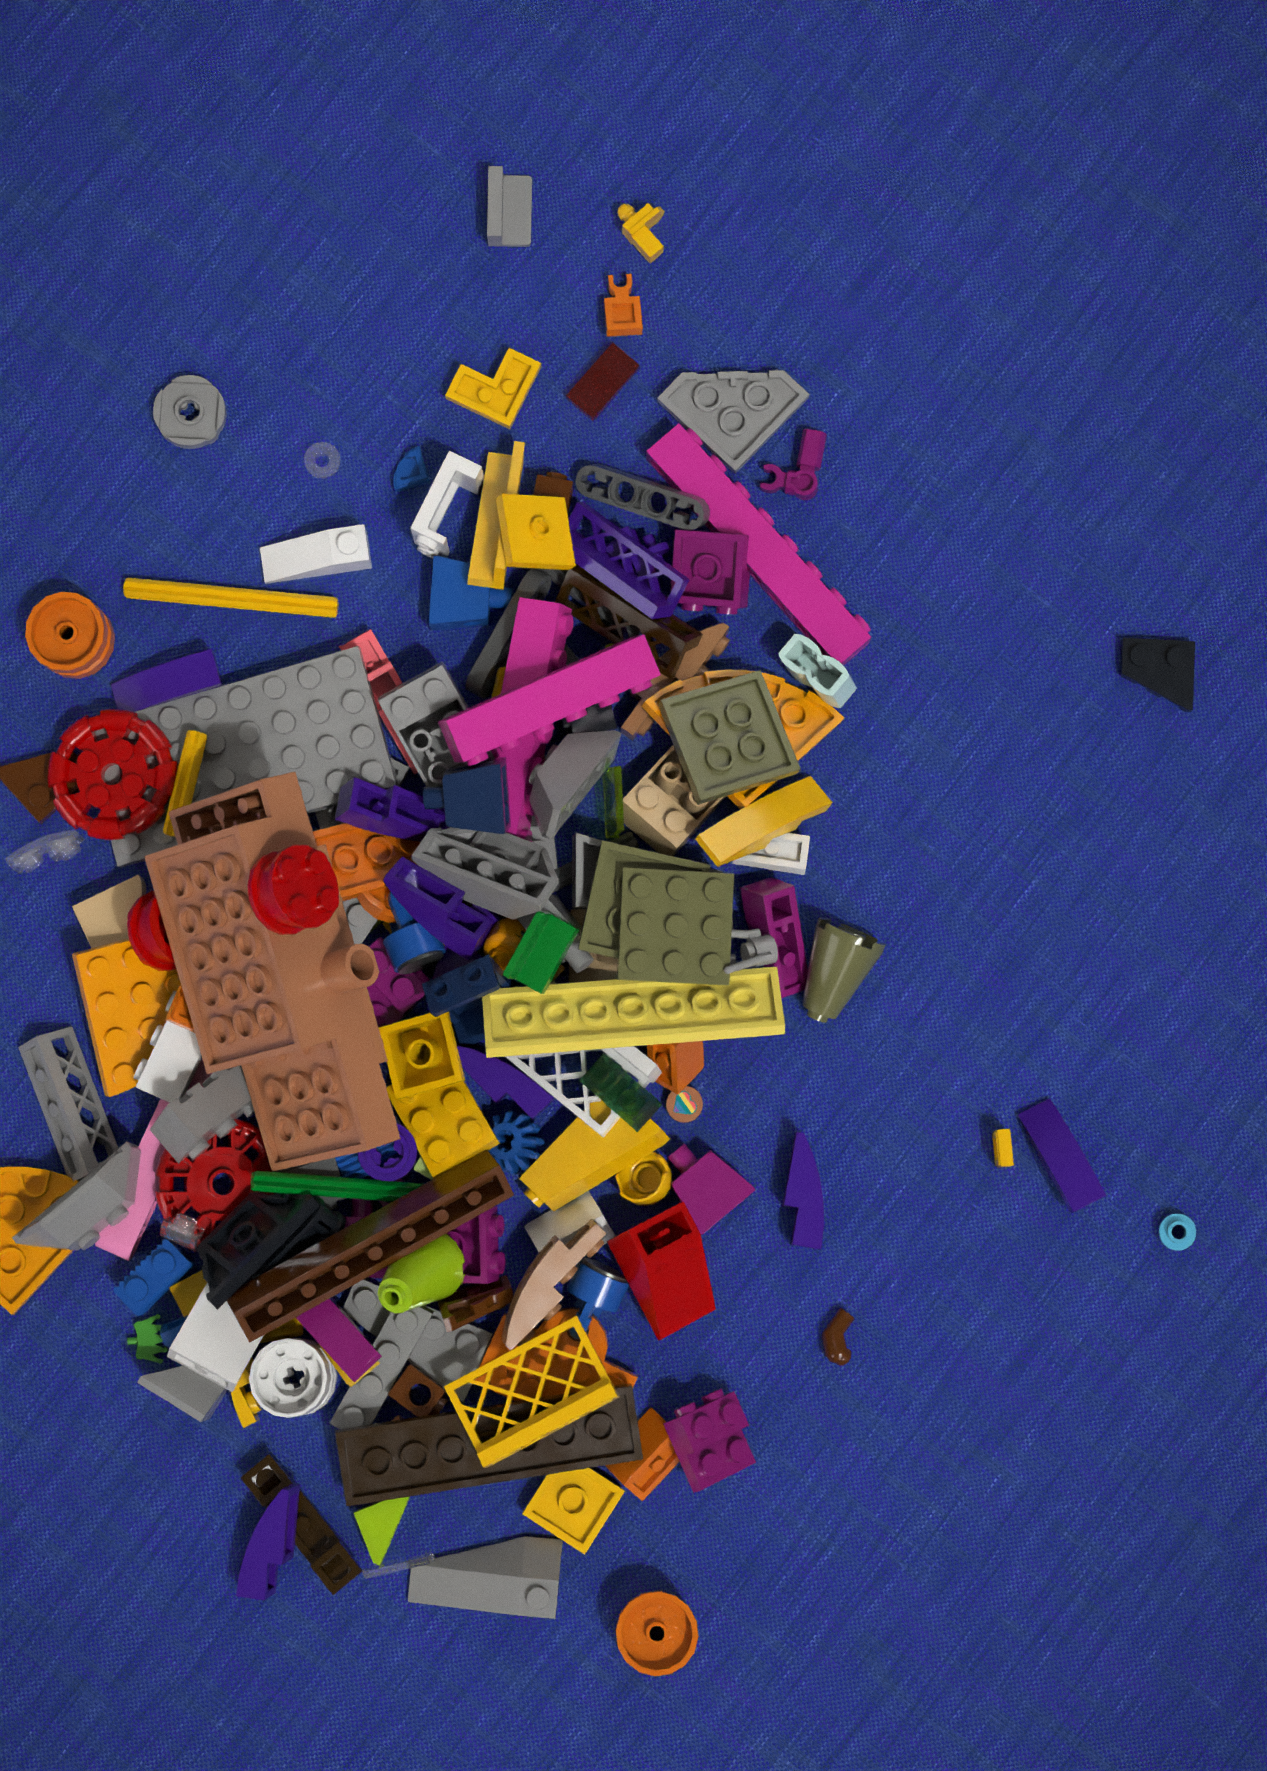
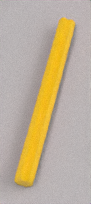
M129 577L125 579L123 587L124 596L131 599L330 618L337 616L339 606L338 599L329 596Z

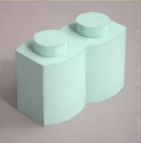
M794 634L778 653L792 677L801 684L812 687L816 694L830 706L841 708L857 689L846 668L838 660L823 655L818 646L811 639L803 635Z

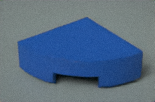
M420 446L408 451L399 462L393 478L395 492L430 483Z

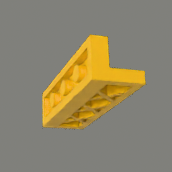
M514 441L512 455L488 452L467 585L504 590L507 567L496 498L502 493L519 494L525 442Z

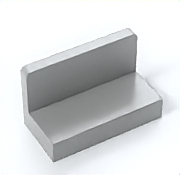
M488 166V246L529 247L531 245L532 177L504 175L503 166Z

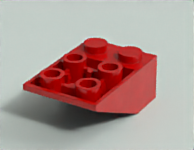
M684 1201L607 1241L658 1341L716 1310L701 1234Z

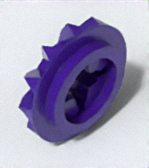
M397 1124L401 1139L394 1141L393 1148L399 1155L403 1156L402 1159L397 1157L396 1159L389 1158L387 1163L385 1162L383 1167H380L382 1154L377 1151L378 1149L373 1148L358 1152L360 1165L369 1176L380 1181H394L406 1176L416 1162L417 1145L413 1135L404 1126Z

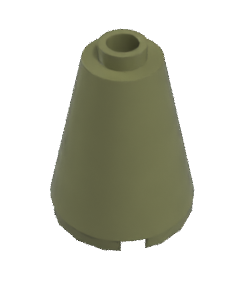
M819 917L815 925L802 1006L808 1009L807 1016L827 1023L828 1018L836 1019L883 954L886 944L877 943V938L842 923L837 928L830 924L831 919Z

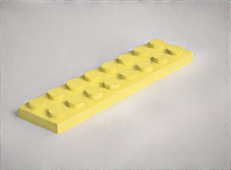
M777 967L743 969L730 973L728 986L613 979L550 984L544 994H540L528 986L499 988L482 997L486 1058L785 1034V1021Z

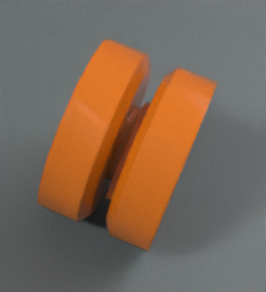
M58 592L46 596L33 607L26 621L25 638L29 651L39 663L64 678L81 679L95 674L107 664L114 650L115 633L111 620L90 599L78 593ZM73 630V636L66 640L67 634Z
M663 1591L644 1592L631 1599L620 1612L615 1629L617 1646L624 1660L638 1672L651 1676L669 1675L684 1667L695 1653L699 1637L697 1620L689 1606L674 1594ZM654 1626H660L664 1630V1637L659 1641H655L650 1637V1630Z

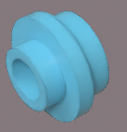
M1171 1214L1160 1223L1159 1238L1167 1248L1175 1251L1184 1250L1194 1242L1196 1228L1193 1221L1186 1215ZM1175 1225H1180L1184 1229V1235L1181 1239H1176L1172 1235V1228Z

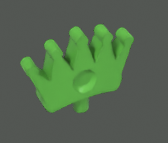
M159 1314L146 1320L135 1322L134 1328L137 1337L127 1338L128 1345L137 1344L135 1356L137 1359H146L159 1364L163 1363V1359H158L154 1356V1354L166 1353L168 1351L166 1347L162 1348L155 1345L163 1342L161 1335L155 1334L161 1330V1325L152 1324L156 1319H160L161 1316Z

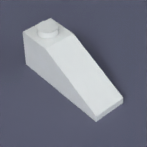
M364 524L328 529L260 547L265 584L372 569L368 535Z

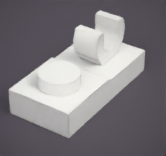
M786 833L773 838L766 848L736 859L732 864L805 875L810 836Z

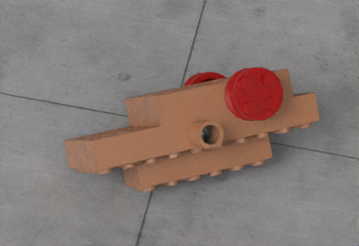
M296 772L260 779L169 811L178 845L144 856L154 891L140 896L129 910L127 915L129 941L135 954L144 965L158 971L177 969L206 1073L210 1074L242 1066L271 1170L277 1171L367 1151L401 1139L387 1093L386 1083L379 1065L388 1061L367 990V987L375 983L378 978V965L374 952L369 946L354 944L342 897L338 889L337 877L332 868L326 844L316 845Z

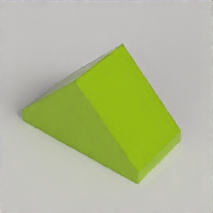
M410 1496L378 1501L354 1512L372 1562L379 1566L384 1560Z

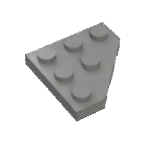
M772 370L766 373L728 371L718 372V374L683 372L657 398V402L686 429L691 428L700 437L703 445L736 474L809 399L810 394L784 370Z

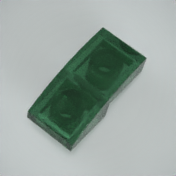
M604 1053L579 1080L636 1132L662 1106L657 1098L637 1083L624 1069Z

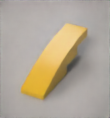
M809 776L787 785L731 814L700 833L695 840L714 864L719 867L766 848L773 838L796 830L803 820L826 812L833 802L815 780Z

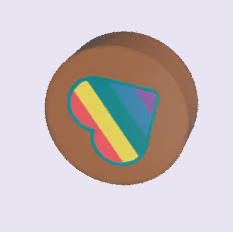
M686 1086L679 1094L671 1091L666 1100L668 1114L672 1119L680 1123H688L695 1120L703 1108L701 1095L697 1090Z

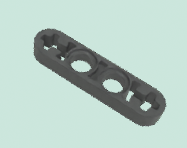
M602 464L585 466L576 475V486L582 495L684 530L702 527L710 517L708 504L699 496ZM596 473L595 477L597 480L605 483L611 481L609 487L600 485L592 489V482L587 480V476ZM623 481L629 482L634 488V496L629 502L624 501L618 493L619 485ZM655 492H660L666 497L667 507L663 512L655 511L651 505V497ZM694 505V512L698 513L699 516L689 521V514L682 511L673 512L676 507L688 508Z
M535 568L530 569L526 573L471 669L466 681L467 691L483 699L490 695L494 688L497 670L500 667H506L519 597L544 601L550 589L551 576Z

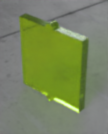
M621 766L608 767V772L603 775L606 838H619V834L624 831Z

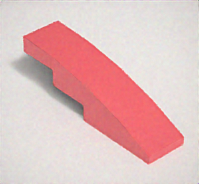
M369 629L339 646L341 651L356 646L361 648L379 717L415 775L418 773L417 769L378 702L379 696L402 684V681L372 630Z

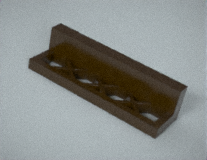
M578 564L568 570L555 603H561L572 609L571 615L615 644L630 638L626 626L633 624L638 627L642 635L644 634L659 672L669 679L675 677L685 653L697 647L703 635L673 614L670 617L649 618ZM573 586L582 591L586 606L579 607L568 600ZM605 606L610 609L615 624L608 626L602 622L597 607ZM663 643L674 651L669 664L659 659L655 645Z

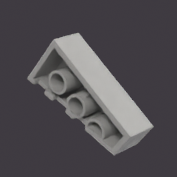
M242 1066L213 1072L202 1085L197 1083L179 1101L176 1098L170 1102L150 1128V1131L178 1164L188 1156L192 1160L199 1157L210 1147L207 1141L217 1134L220 1139L237 1126V1123L234 1121L243 1113L247 1118L255 1113Z

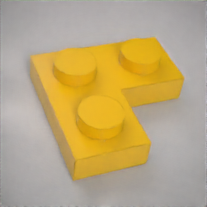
M508 348L493 379L461 364L445 394V398L501 426L511 429L542 367L541 362Z

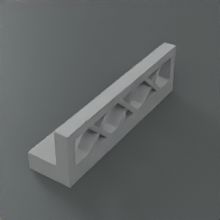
M71 1026L36 1036L18 1048L65 1172L74 1182L75 1180H82L102 1163L97 1162L92 1149L95 1141L105 1146L108 1157L118 1149V1145ZM64 1039L69 1052L66 1060L56 1054L51 1041ZM69 1073L79 1078L82 1086L79 1094L69 1089L66 1081ZM82 1107L92 1112L95 1120L92 1128L82 1123L79 1115Z

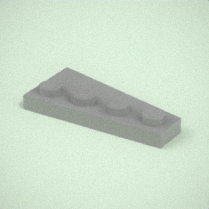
M363 1279L352 1286L343 1310L350 1318L377 1337L391 1312L384 1308L379 1301V1285ZM426 1306L433 1310L434 1313L407 1361L444 1388L449 1383L479 1368L493 1333L469 1323L447 1333L440 1311ZM467 1383L455 1390L460 1401L463 1403L472 1383Z

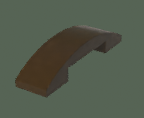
M268 1454L240 1477L260 1504L266 1508L281 1489L295 1483L271 1454ZM300 1489L295 1545L309 1561L310 1567L332 1595H335L363 1570L329 1523Z

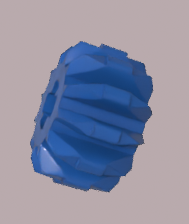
M507 1111L505 1117L501 1115L493 1116L494 1127L491 1128L500 1144L488 1150V1152L498 1162L502 1171L506 1169L508 1174H517L520 1168L527 1170L531 1166L530 1158L538 1159L541 1156L536 1151V1146H541L545 1142L543 1139L535 1137L541 1127L538 1124H531V1118L523 1113L518 1116L517 1112Z

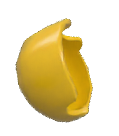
M653 1151L618 1172L615 1179L620 1190L619 1195L638 1206L654 1205L665 1198L672 1182V1173L668 1162L661 1154Z

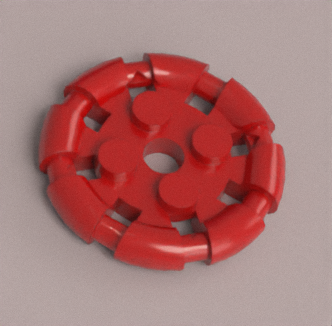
M122 709L100 710V714L93 717L85 715L63 732L60 736L62 742L56 753L53 751L51 753L47 779L48 787L53 788L56 798L53 800V803L69 825L74 829L80 827L87 831V835L102 840L125 839V835L133 832L140 834L154 825L166 812L164 807L169 797L172 796L177 774V761H173L170 752L173 747L164 732L151 720L144 721L138 718V714ZM105 728L109 738L97 741L95 731ZM131 731L139 734L136 745L127 741ZM75 747L84 751L78 756L77 764L69 760ZM156 755L159 765L151 769L147 758ZM119 765L123 773L122 779L115 785H109L105 780V772L110 766ZM77 781L80 792L69 794L67 784ZM148 785L157 789L151 802L141 798ZM91 806L101 809L95 819L87 815ZM130 809L131 818L121 821L119 812Z
M238 1118L234 1120L237 1126L227 1134L228 1147H217L216 1134L207 1141L210 1147L194 1160L191 1159L190 1161L186 1157L178 1164L166 1148L160 1157L155 1175L159 1177V1191H155L159 1210L168 1226L173 1225L180 1232L179 1237L198 1247L215 1229L216 1221H223L250 1192H259L251 1190L252 1172H272L260 1129L247 1121ZM250 1146L259 1153L252 1162L244 1154ZM220 1173H226L231 1179V1188L225 1194H217L212 1186L213 1179ZM174 1177H184V1191H174ZM262 1192V1193H265L266 1195L275 1194V1193H272V1192ZM190 1207L200 1214L193 1222L184 1215Z

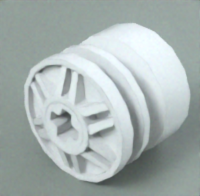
M286 1338L273 1341L259 1351L251 1365L249 1382L252 1395L260 1407L272 1415L291 1418L315 1413L325 1406L335 1392L338 1376L335 1367L317 1342L302 1338ZM293 1368L295 1371L304 1372L305 1377L300 1379L301 1386L298 1383L291 1384L289 1377L294 1375Z

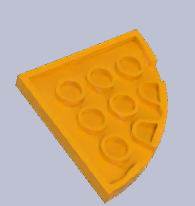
M716 670L704 672L703 675L683 681L678 680L656 692L641 707L670 736L658 707L660 700L755 671ZM762 672L796 759L799 761L844 720V717L811 691L806 693L798 687L786 683L784 678ZM776 781L734 793L727 797L739 809H742L753 803Z
M129 938L72 953L102 1086L107 1097L123 1093L137 1085L139 1080L134 1079L136 1069L142 1058L149 1059L154 1049V1046L150 1045L152 1035L159 1024L165 1025V1019L168 1014L165 1011L172 993L177 991L179 985H181L177 969L158 971L144 965L135 954Z
M0 1167V1305L11 1315L17 1313L74 1251L25 1246L15 1243L12 1239L15 1234L26 1227L79 1182L78 1180L73 1182V1179L67 1175L32 1167Z

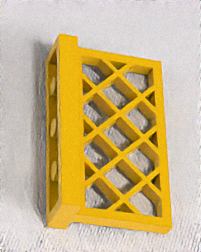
M578 1316L567 1320L444 1386L477 1451V1456L483 1468H488L620 1397ZM572 1327L575 1328L581 1340L576 1355L556 1349L560 1334ZM554 1338L551 1348L541 1345L542 1343ZM535 1347L549 1351L543 1373L523 1367L527 1351ZM584 1347L591 1360L581 1357ZM554 1353L575 1359L568 1381L548 1375ZM520 1356L518 1365L508 1363L512 1359ZM579 1361L594 1365L601 1380L588 1387L573 1383ZM501 1365L516 1369L510 1391L489 1385L494 1369ZM521 1371L541 1377L535 1399L514 1393ZM487 1373L484 1383L475 1380ZM546 1379L567 1385L562 1401L555 1405L540 1401ZM467 1383L483 1387L477 1408L463 1405L455 1390ZM571 1387L581 1389V1391L569 1397ZM488 1389L508 1395L502 1416L481 1410ZM513 1397L533 1403L529 1418L521 1423L507 1419ZM538 1404L548 1407L542 1412L536 1414ZM465 1410L475 1413L472 1422ZM480 1414L500 1420L496 1436L483 1443L475 1430ZM505 1422L515 1425L512 1428L502 1432Z

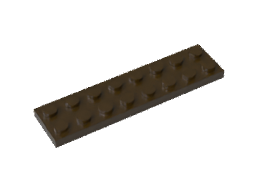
M632 1383L616 1385L615 1388L620 1396L619 1398L488 1468H483L477 1456V1451L456 1411L335 1430L346 1506L642 1460L643 1454ZM577 1392L570 1393L569 1397ZM564 1394L541 1397L540 1401L555 1405L562 1401ZM526 1400L511 1402L507 1419L520 1423L527 1420L533 1403ZM506 1403L484 1406L481 1410L502 1416ZM538 1404L536 1414L542 1412L548 1407ZM465 1410L472 1422L475 1413ZM480 1414L475 1430L482 1443L496 1436L500 1420ZM505 1422L502 1432L512 1428L515 1425Z

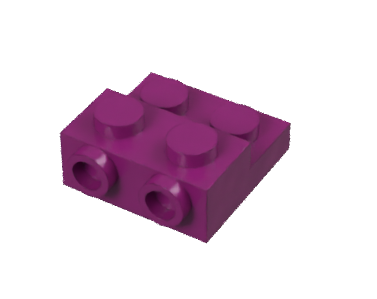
M675 529L672 567L690 579L678 602L682 603L681 610L703 611V605L716 606V613L737 614L738 608H746L748 606L750 571H746L749 535ZM671 580V591L676 583Z
M381 937L369 946L374 952L379 974L375 983L367 987L378 1028L400 1022L426 997L422 984L430 980L422 970L409 974L394 972Z
M497 1206L446 1233L457 1243L464 1255L465 1263L462 1265L463 1275L465 1274L462 1283L488 1284L499 1280V1274H503L505 1270V1255L503 1252H499L498 1237L503 1235L505 1224L503 1216L497 1215Z
M722 1388L701 1397L704 1404L696 1407L694 1402L674 1410L676 1418L663 1423L693 1493L701 1491L756 1463L742 1431L749 1424L734 1391L725 1395Z

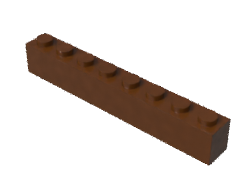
M485 1150L241 1285L227 1300V1303L250 1343L514 1196V1193L498 1162Z

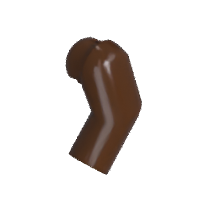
M839 1308L822 1332L825 1356L830 1362L839 1366L847 1364L851 1359V1350L847 1349L844 1333L855 1319L842 1308Z

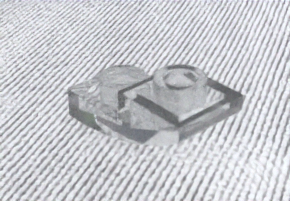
M77 830L49 834L14 851L5 858V861L18 874H21L23 871L30 873L44 861L42 856L45 853L56 862L61 859L68 861L82 849L79 844L85 838Z
M177 1213L175 1219L172 1215V1217L169 1216L163 1220L160 1235L174 1243L199 1252L198 1245L205 1229L196 1226L197 1220Z

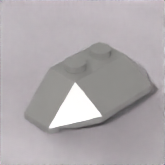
M611 730L567 734L558 746L552 745L547 753L544 764L538 763L535 766L529 779V783L533 785L529 801L542 837L546 839L554 838L558 830L598 779L613 763L622 733Z
M441 827L431 828L411 855L412 860L418 866L466 892L463 898L464 901L512 920L541 911L559 884L547 849L507 832L505 834L452 827L441 830Z
M126 1141L99 1166L15 1234L12 1239L15 1243L25 1246L77 1251L80 1248L86 1250L100 1239L98 1233L109 1224L110 1226H115L125 1219L129 1214L127 1209L135 1203L141 1155L139 1147Z

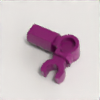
M804 429L796 463L800 470H789L786 473L782 472L774 464H765L764 472L774 474L776 480L771 484L760 483V490L770 494L776 493L779 490H785V494L795 495L798 499H812L818 492V480L815 471H819L821 468L827 434L822 431Z

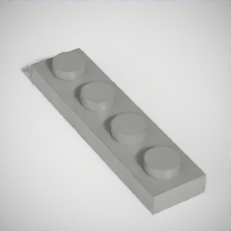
M421 1306L403 1313L391 1312L373 1343V1346L382 1356L378 1360L380 1364L352 1387H349L330 1424L339 1429L370 1425L374 1422L388 1393L395 1384L432 1317L433 1310L426 1306Z

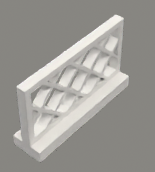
M635 1046L505 1056L506 1059L603 1138L650 1082L653 1084L662 1074L658 1065ZM603 1051L607 1056V1069L587 1071L586 1052ZM580 1053L582 1072L562 1074L560 1055ZM555 1056L556 1075L540 1076L537 1074L535 1058ZM529 1058V1066L520 1059ZM612 1059L621 1067L613 1068ZM630 1073L638 1080L629 1092L615 1094L613 1074ZM608 1075L609 1094L589 1096L588 1077ZM582 1078L584 1097L571 1099L563 1095L562 1080ZM557 1081V1089L548 1082ZM623 1099L616 1107V1100ZM610 1101L611 1114L600 1125L591 1118L590 1103ZM584 1103L585 1112L575 1104Z

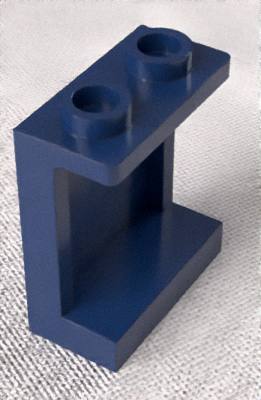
M489 954L422 984L430 1013L437 1017L449 1012L458 1041L463 1047L471 1046L485 1039L482 997L499 988L519 987L512 979L502 975L504 970Z

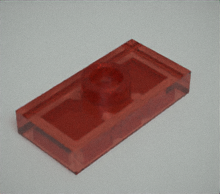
M612 343L569 391L566 399L594 421L640 369V365Z

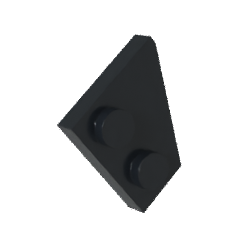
M1122 638L1120 676L1134 684L1142 685L1155 696L1163 697L1180 706L1179 709L1184 712H1191L1193 710L1195 641Z

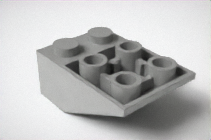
M443 661L379 696L378 702L426 787H443L442 777L448 769L467 765L466 761L454 762L437 722L468 708ZM491 750L487 751L489 758L486 760L495 759Z

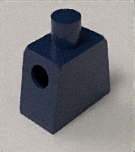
M506 757L482 761L471 766L467 764L450 768L443 774V787H424L423 802L425 809H445V822L448 827L505 834L511 827Z

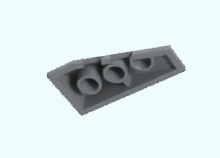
M524 1536L456 1554L453 1553L412 1563L408 1602L555 1619L563 1540Z

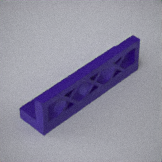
M577 502L568 520L575 563L649 618L657 619L672 616L690 579L586 503ZM583 515L591 520L594 536L585 537L577 531ZM613 536L617 539L620 555L612 557L607 553L604 537ZM639 555L644 559L647 575L638 576L634 573L630 557ZM666 575L676 582L668 597L660 592L658 576Z

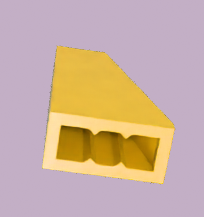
M609 1084L599 1095L609 1094ZM614 1085L615 1094H616V1093H622V1092ZM623 1099L616 1100V1107ZM610 1101L590 1103L591 1118L600 1125L611 1114ZM634 1103L631 1104L604 1138L577 1117L519 1178L528 1187L523 1193L538 1208L545 1203L554 1212L665 1145L670 1138Z

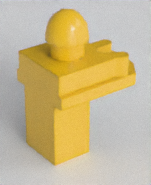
M649 203L637 213L629 204L620 205L617 213L620 220L625 221L622 224V234L649 263H652L664 252V246L649 229L660 221L665 211L660 206L653 209Z

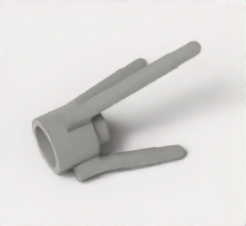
M759 928L752 930L732 929V938H745L747 941L742 943L740 947L743 961L725 967L724 972L726 974L776 963L778 949L773 936L770 934L761 936Z

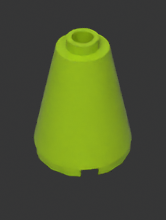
M444 1234L390 1264L378 1288V1298L383 1307L393 1313H403L451 1296L462 1284L465 1274L463 1275L462 1265L465 1263L464 1255L457 1243L447 1234Z

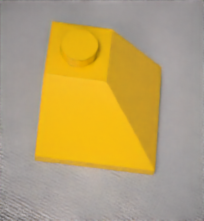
M449 1012L437 1017L427 1013L379 1027L388 1059L387 1066L395 1099H402L465 1081Z

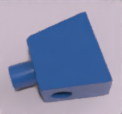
M434 556L429 613L430 630L439 631L489 625L490 608L506 609L512 599V587H504V590L467 585L470 563Z

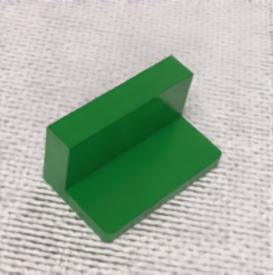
M541 910L536 912L502 975L508 979H516L538 993L544 994L580 929L549 911Z

